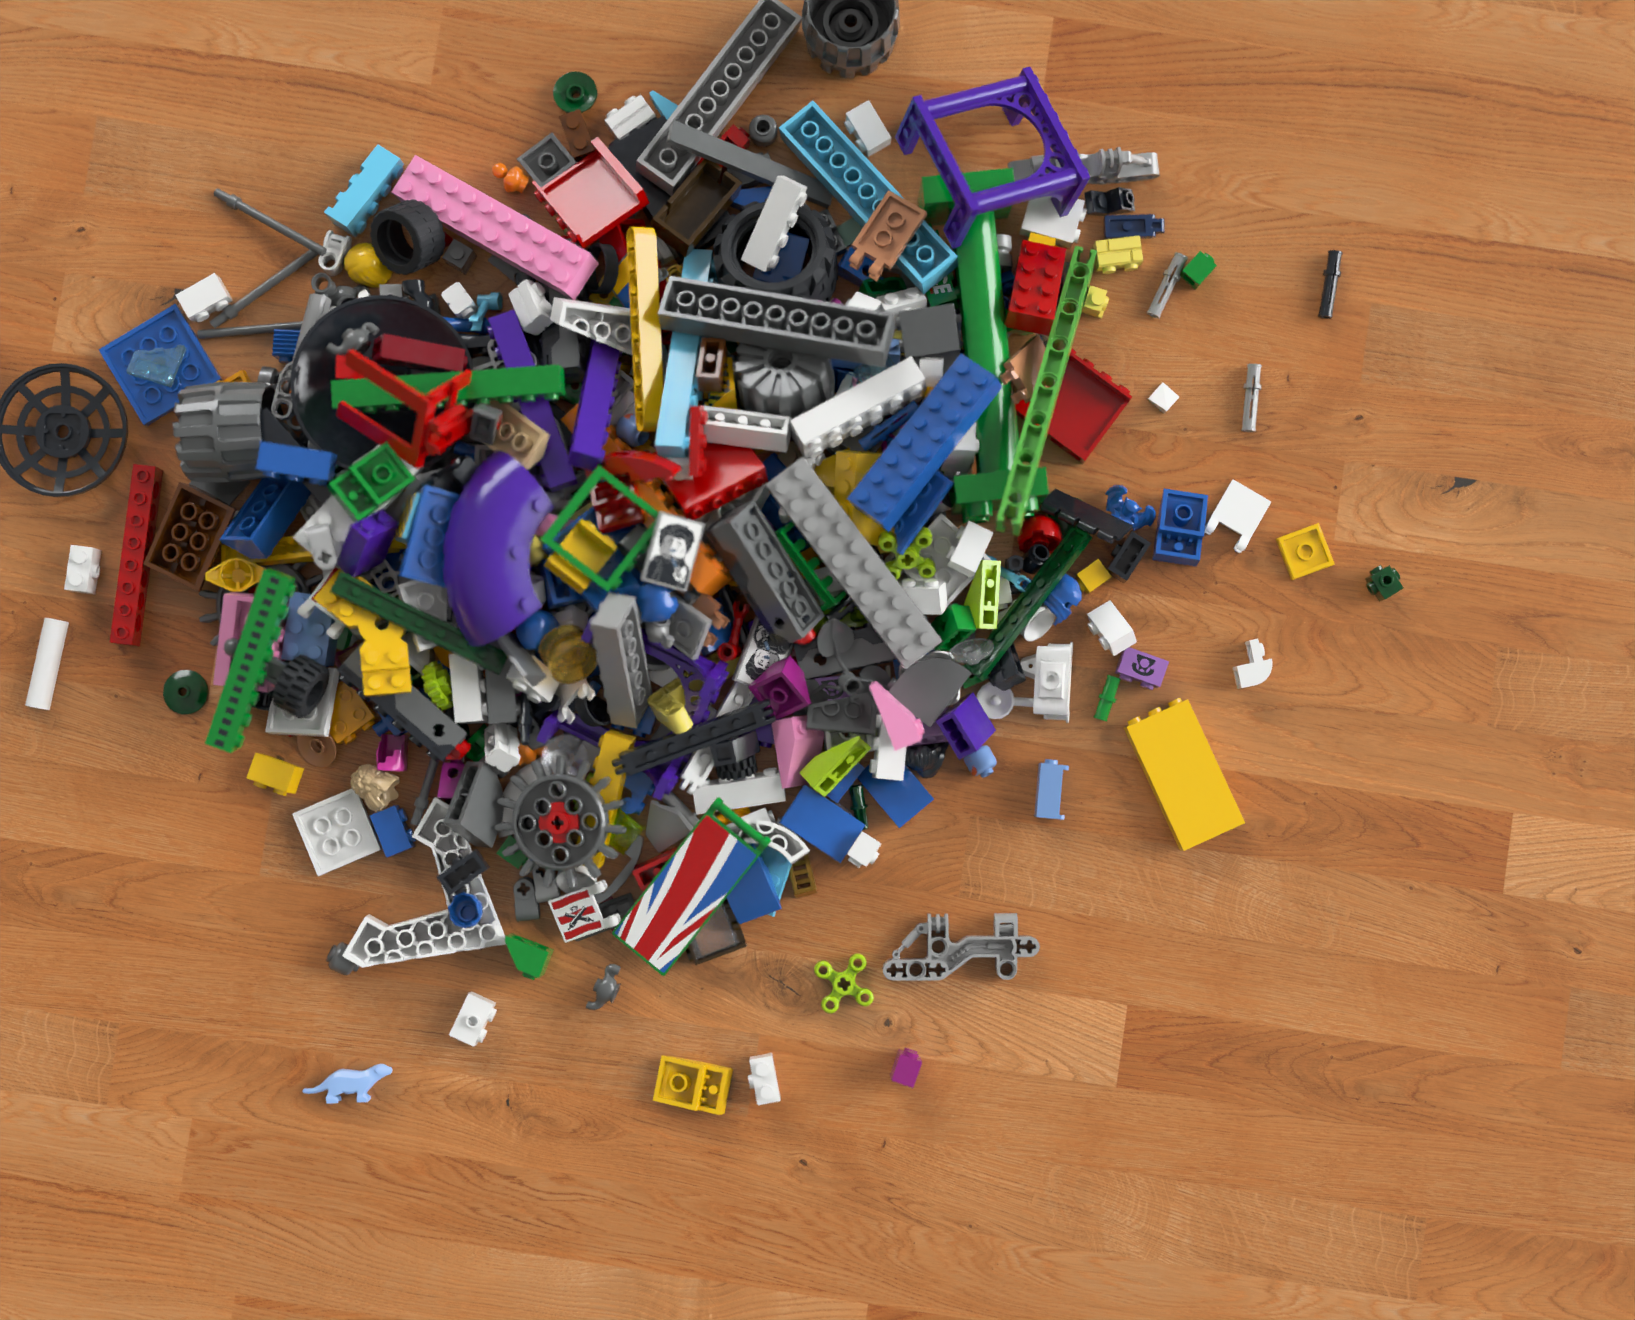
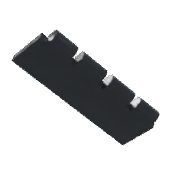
M1058 489L1053 490L1042 502L1041 511L1054 517L1058 515V519L1073 526L1079 522L1077 528L1091 535L1097 533V538L1110 544L1114 540L1119 541L1133 526Z

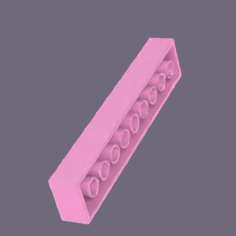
M416 155L391 191L401 202L414 199L425 203L437 214L439 221L445 228L571 300L577 298L599 264L586 250Z

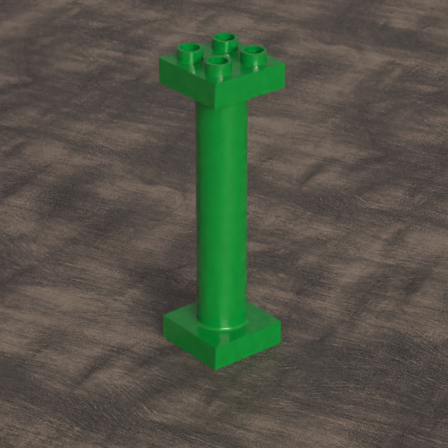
M1013 168L962 173L972 193L1014 182ZM941 175L924 176L921 178L917 204L918 207L927 211V216L924 219L927 224L931 223L932 226L945 225L956 205ZM1012 205L977 215L961 246L953 248V252L957 255L958 260L955 275L956 284L961 296L958 303L959 312L962 317L961 330L964 342V356L996 376L1002 386L1001 390L976 420L977 433L975 435L976 439H979V452L975 453L977 474L954 476L952 479L954 485L949 490L952 509H950L951 515L962 514L963 524H967L968 521L975 524L989 522V517L993 516V511L1000 509L1019 443L1016 406L1011 397L1014 394L1013 381L1010 380L1004 385L1000 378L1007 371L1003 364L1010 359L1007 327L1005 326L1006 314L995 223L996 219L1008 218ZM1038 467L1024 519L1033 517L1034 512L1039 511L1038 506L1049 495L1046 467ZM1012 501L1011 503L1018 504L1019 502ZM1007 516V520H1017L1016 517Z

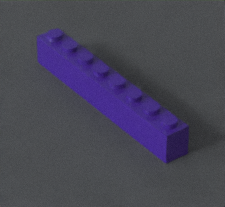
M513 309L488 318L491 326H488L487 330L491 340L496 339L498 347L494 349L498 360H503L506 368L535 366L515 310ZM544 397L536 398L535 402H522V399L513 400L514 403L519 402L521 408L519 412L549 434L544 456L536 463L537 467L542 465L544 474L540 476L544 487H549L553 493L578 484L572 465L567 464L568 454L549 402Z
M592 338L567 464L594 471L598 463L602 464L605 455L602 445L605 446L608 438V432L605 431V428L609 427L612 414H609L608 411L612 409L615 397L611 395L617 387L618 379L615 378V374L618 375L621 362L618 361V357L621 358L623 352Z

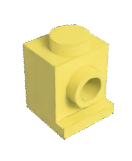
M1090 285L1082 313L1102 319L1109 298L1106 296L1107 290Z

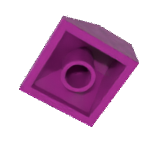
M791 656L773 663L748 686V689L758 701L770 699L771 704L764 708L772 707L774 712L770 715H775L776 720L811 703L804 672Z

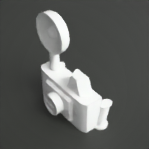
M1070 642V644L1049 643L1048 646H1037L1036 654L1022 658L1021 666L1024 675L1035 680L1034 698L1014 697L1011 689L1002 691L996 686L994 687L991 682L983 685L978 691L977 699L988 718L994 720L1002 719L1009 715L1013 706L1033 707V714L1044 715L1045 720H1066V723H1069L1073 642Z

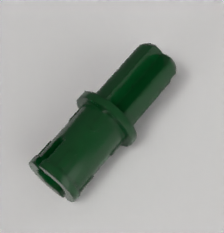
M863 785L850 786L849 792L852 804L850 810L854 811L856 819L865 824L863 830L868 829L866 815L868 804L865 803Z

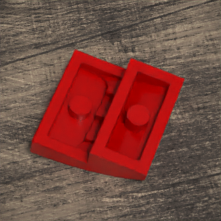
M629 475L616 478L640 497L636 481H631ZM607 481L596 484L592 489V507L596 510L598 529L602 534L645 522L643 509Z

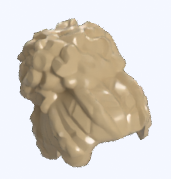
M361 765L351 775L352 790L360 798L364 799L368 808L373 811L379 812L386 809L388 803L396 800L399 796L394 787L400 783L399 777L382 770H377L375 765Z

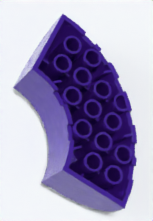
M495 450L479 465L469 482H466L462 488L463 491L453 506L450 515L451 520L444 539L443 577L444 584L447 587L448 602L450 607H452L456 618L455 621L470 646H481L498 639L517 627L542 606L533 590L530 579L529 553L539 525L555 506L533 476L516 459L499 450Z

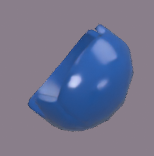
M465 892L454 895L451 904L448 906L450 920L455 926L465 929L475 926L483 914L480 900L475 895Z

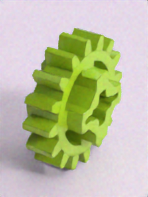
M437 661L424 665L422 679L425 681L423 685L425 693L430 696L433 703L436 702L437 708H441L442 711L453 707L451 676L448 674V671L443 669L442 664H438Z

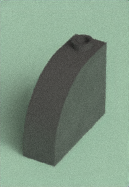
M931 658L913 664L898 679L893 677L886 686V689L913 713L916 718H920L924 724L931 727L971 675V672L954 661L943 658Z
M466 761L443 823L473 846L492 848L498 831L495 830V825L502 822L504 807L497 802L499 798L504 797L502 786L496 773L484 762Z

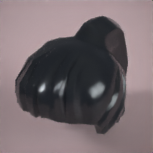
M949 742L911 748L908 746L906 748L905 765L917 771L922 778L934 777L943 764Z

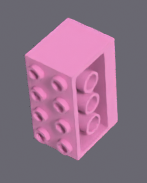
M239 591L224 594L213 685L224 686L234 657L228 656L225 653L224 644L231 638L240 640L255 596L254 593ZM287 616L284 620L281 619L279 625L281 634L272 646L274 650L273 656L284 662L285 660L281 659ZM264 680L262 685L259 684L257 691L270 692L274 690L275 685Z

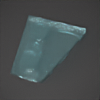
M177 345V348L170 349L161 347L154 348L151 351H134L126 372L138 378L172 387L186 347L184 345Z

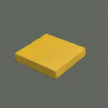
M1319 523L1276 539L1291 581L1335 565Z

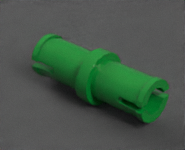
M1107 675L1102 694L1099 693L1098 696L1100 700L1094 718L1107 722L1112 704L1116 702L1115 695L1121 679Z

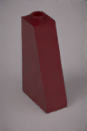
M382 334L373 342L371 360L377 364L441 373L461 372L465 370L467 365V356H464L465 349L388 334Z

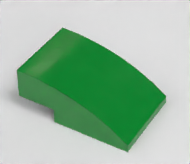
M385 442L330 482L327 488L353 522L356 523L369 516L412 483L415 477L390 445Z

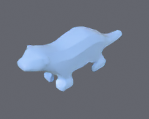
M377 1064L363 1071L339 1069L330 1074L320 1085L314 1088H305L303 1093L314 1094L328 1090L325 1098L327 1104L342 1101L340 1096L342 1093H357V1102H368L371 1100V1096L367 1094L368 1090L378 1080L391 1074L392 1068L385 1064Z

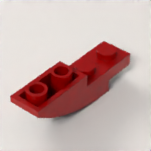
M612 451L604 457L602 464L598 463L596 466L597 468L599 465L609 474H616L617 477L629 475L631 481L639 480L640 483L651 482L653 478H661V481L675 478L674 475L682 470L681 465L672 460L640 451ZM585 469L586 478H589L594 471Z

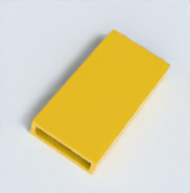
M1181 698L1169 702V707L1164 710L1158 707L1149 711V716L1142 720L1138 716L1127 721L1129 726L1124 727V730L1179 850L1185 851L1240 826L1245 821L1189 700L1182 701Z

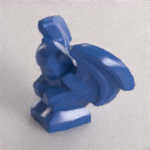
M1114 485L1106 491L1105 495H1108L1106 511H1110L1112 516L1133 525V531L1146 525L1150 527L1154 523L1156 512L1152 506L1147 505L1144 512H1138L1142 508L1135 501L1127 497L1123 501L1122 496L1127 494L1125 486Z

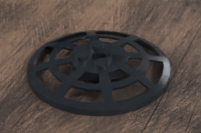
M65 363L36 367L17 378L0 398V464L15 482L29 491L57 498L83 494L104 482L121 461L128 439V419L125 407L113 387L91 370ZM60 372L61 386L47 388L36 395L26 386L27 383L42 375ZM70 372L87 376L98 382L103 388L94 397L83 389L71 386ZM19 391L28 402L19 415L17 426L3 425V418L7 407ZM61 393V405L48 408L41 401L50 395ZM71 393L80 395L90 401L82 411L71 406ZM109 394L119 409L122 429H110L108 415L102 406V402ZM35 407L41 413L36 427L25 426L29 413ZM96 409L102 418L103 429H91L88 417ZM67 426L69 430L68 435L60 438L58 435L59 429ZM2 434L16 435L18 448L25 461L15 468L11 465L5 453ZM24 435L36 436L40 449L30 455L26 447ZM91 438H103L99 451L93 457L86 450ZM110 438H122L118 454L112 465L105 472L98 462L105 454ZM47 454L58 458L57 471L47 469L38 462ZM79 455L86 462V465L79 469L67 471L68 459ZM32 467L43 475L56 478L54 491L35 486L25 480L21 474ZM90 469L98 477L93 483L82 488L63 491L66 478L80 476Z

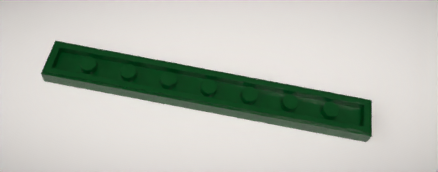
M1072 526L1030 581L1031 583L1024 589L1025 592L1020 594L997 624V629L991 632L965 666L971 674L982 681L985 680L1092 540L1090 534L1076 526Z
M340 571L330 590L331 594L496 675L500 674L508 658L504 651L488 643L481 646H470L460 629Z

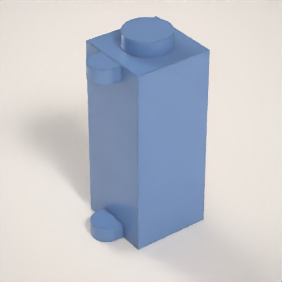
M1045 759L1044 763H1039L1034 817L1065 819V815H1059L1063 770H1069V766L1058 765V760Z

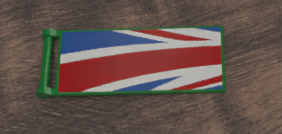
M720 797L715 799L612 932L613 936L662 976L667 974L772 841L768 836L764 837L723 804L724 801ZM719 811L759 844L758 847L754 849L713 814Z

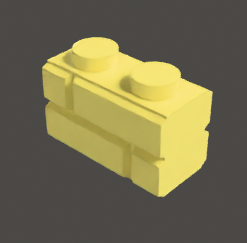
M1140 236L1095 241L1093 245V250H1097L1096 271H1102L1103 274L1114 273L1116 269L1124 268L1125 271H1134L1143 263Z

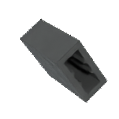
M954 303L900 311L899 316L896 317L897 330L902 331L903 338L899 339L900 353H905V358L960 350Z

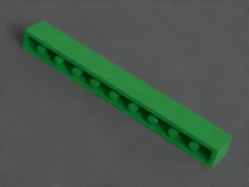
M558 364L472 371L470 383L458 391L455 405L461 404L466 407L467 403L476 402V405H490V401L510 404L515 399H522V402H535L536 398L543 397L546 401L558 400V396H565L564 368ZM464 371L395 377L422 395H426ZM366 378L331 381L332 409L336 411L338 403L341 401L346 402L358 411L363 410V413L368 414L377 413V409H385L386 412H397L401 407H408V410H414ZM447 398L436 404L435 409L445 408Z

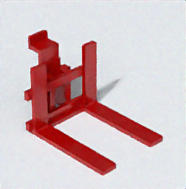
M353 349L347 351L345 361L347 367L417 411L418 416L412 446L344 401L338 403L337 417L379 445L387 442L399 458L417 470L424 466L426 456L436 453L438 455L443 454L448 445L471 431L473 410L469 409L467 411V408L461 404L455 405L458 391L470 383L472 371L469 369L428 394L422 395ZM447 398L445 412L433 419L436 404ZM500 418V420H499V422H498V424H497L496 430H497V429L499 428V426H500L501 418Z

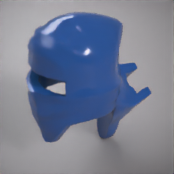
M626 570L624 571L623 581L615 590V593L619 595L635 597L642 622L665 621L678 608L677 598L670 597L669 595L670 592L675 590L674 588L656 583L639 586L636 577L631 571L629 573Z
M1065 574L1043 602L1056 616L1053 622L1055 627L1072 613L1070 607L1072 605L1077 606L1082 600V591L1080 590L1079 583L1073 577ZM1026 580L1023 581V585L1021 587L1025 589L1029 582H1027Z
M538 609L516 627V635L525 649H534L536 658L546 666H552V655L565 651L563 644H557L559 622L547 611Z

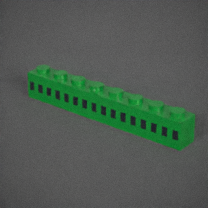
M271 568L263 570L205 744L228 753H232L242 747L245 736L242 735L244 728L249 726L252 719V714H249L252 705H256L259 698V693L257 692L259 684H263L267 675V671H264L266 663H270L274 654L272 649L273 643L279 639L281 634V628H279L281 619L284 620L289 610V607L286 606L289 597L292 598L296 590V585L294 584L295 577Z

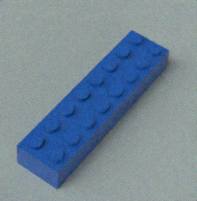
M960 354L847 498L857 510L889 532L1001 390L1002 386L997 377L963 354Z

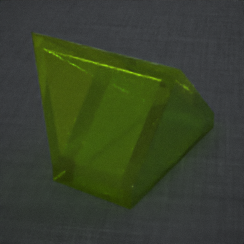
M618 808L614 825L626 827V832L621 834L612 833L609 844L622 855H625L627 849L646 828L632 816L621 810V808Z

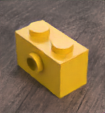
M255 752L247 779L253 780L254 786L264 789L270 786L274 788V793L286 796L287 793L296 794L304 768L266 754Z

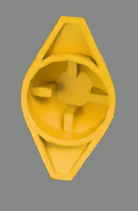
M231 558L205 572L207 581L229 591L239 592L258 583L265 568L242 558Z

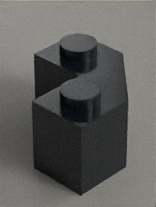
M457 456L439 472L432 473L425 482L427 486L461 495L462 488L466 482H469L478 466L469 456Z

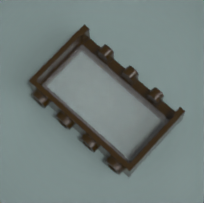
M727 898L693 939L689 948L686 949L689 961H694L695 966L747 947L741 926Z

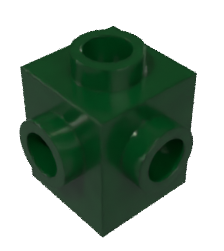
M1381 565L1369 571L1371 576L1365 579L1368 591L1375 595L1379 602L1404 588L1399 581V573L1395 568H1391L1390 565L1384 568Z

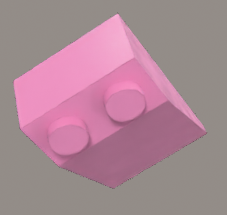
M877 681L871 682L869 687L895 751L921 741L925 730L920 718L916 720L914 714Z
M807 716L790 717L771 723L782 789L809 785L799 772L816 755L821 754L824 731L807 730Z

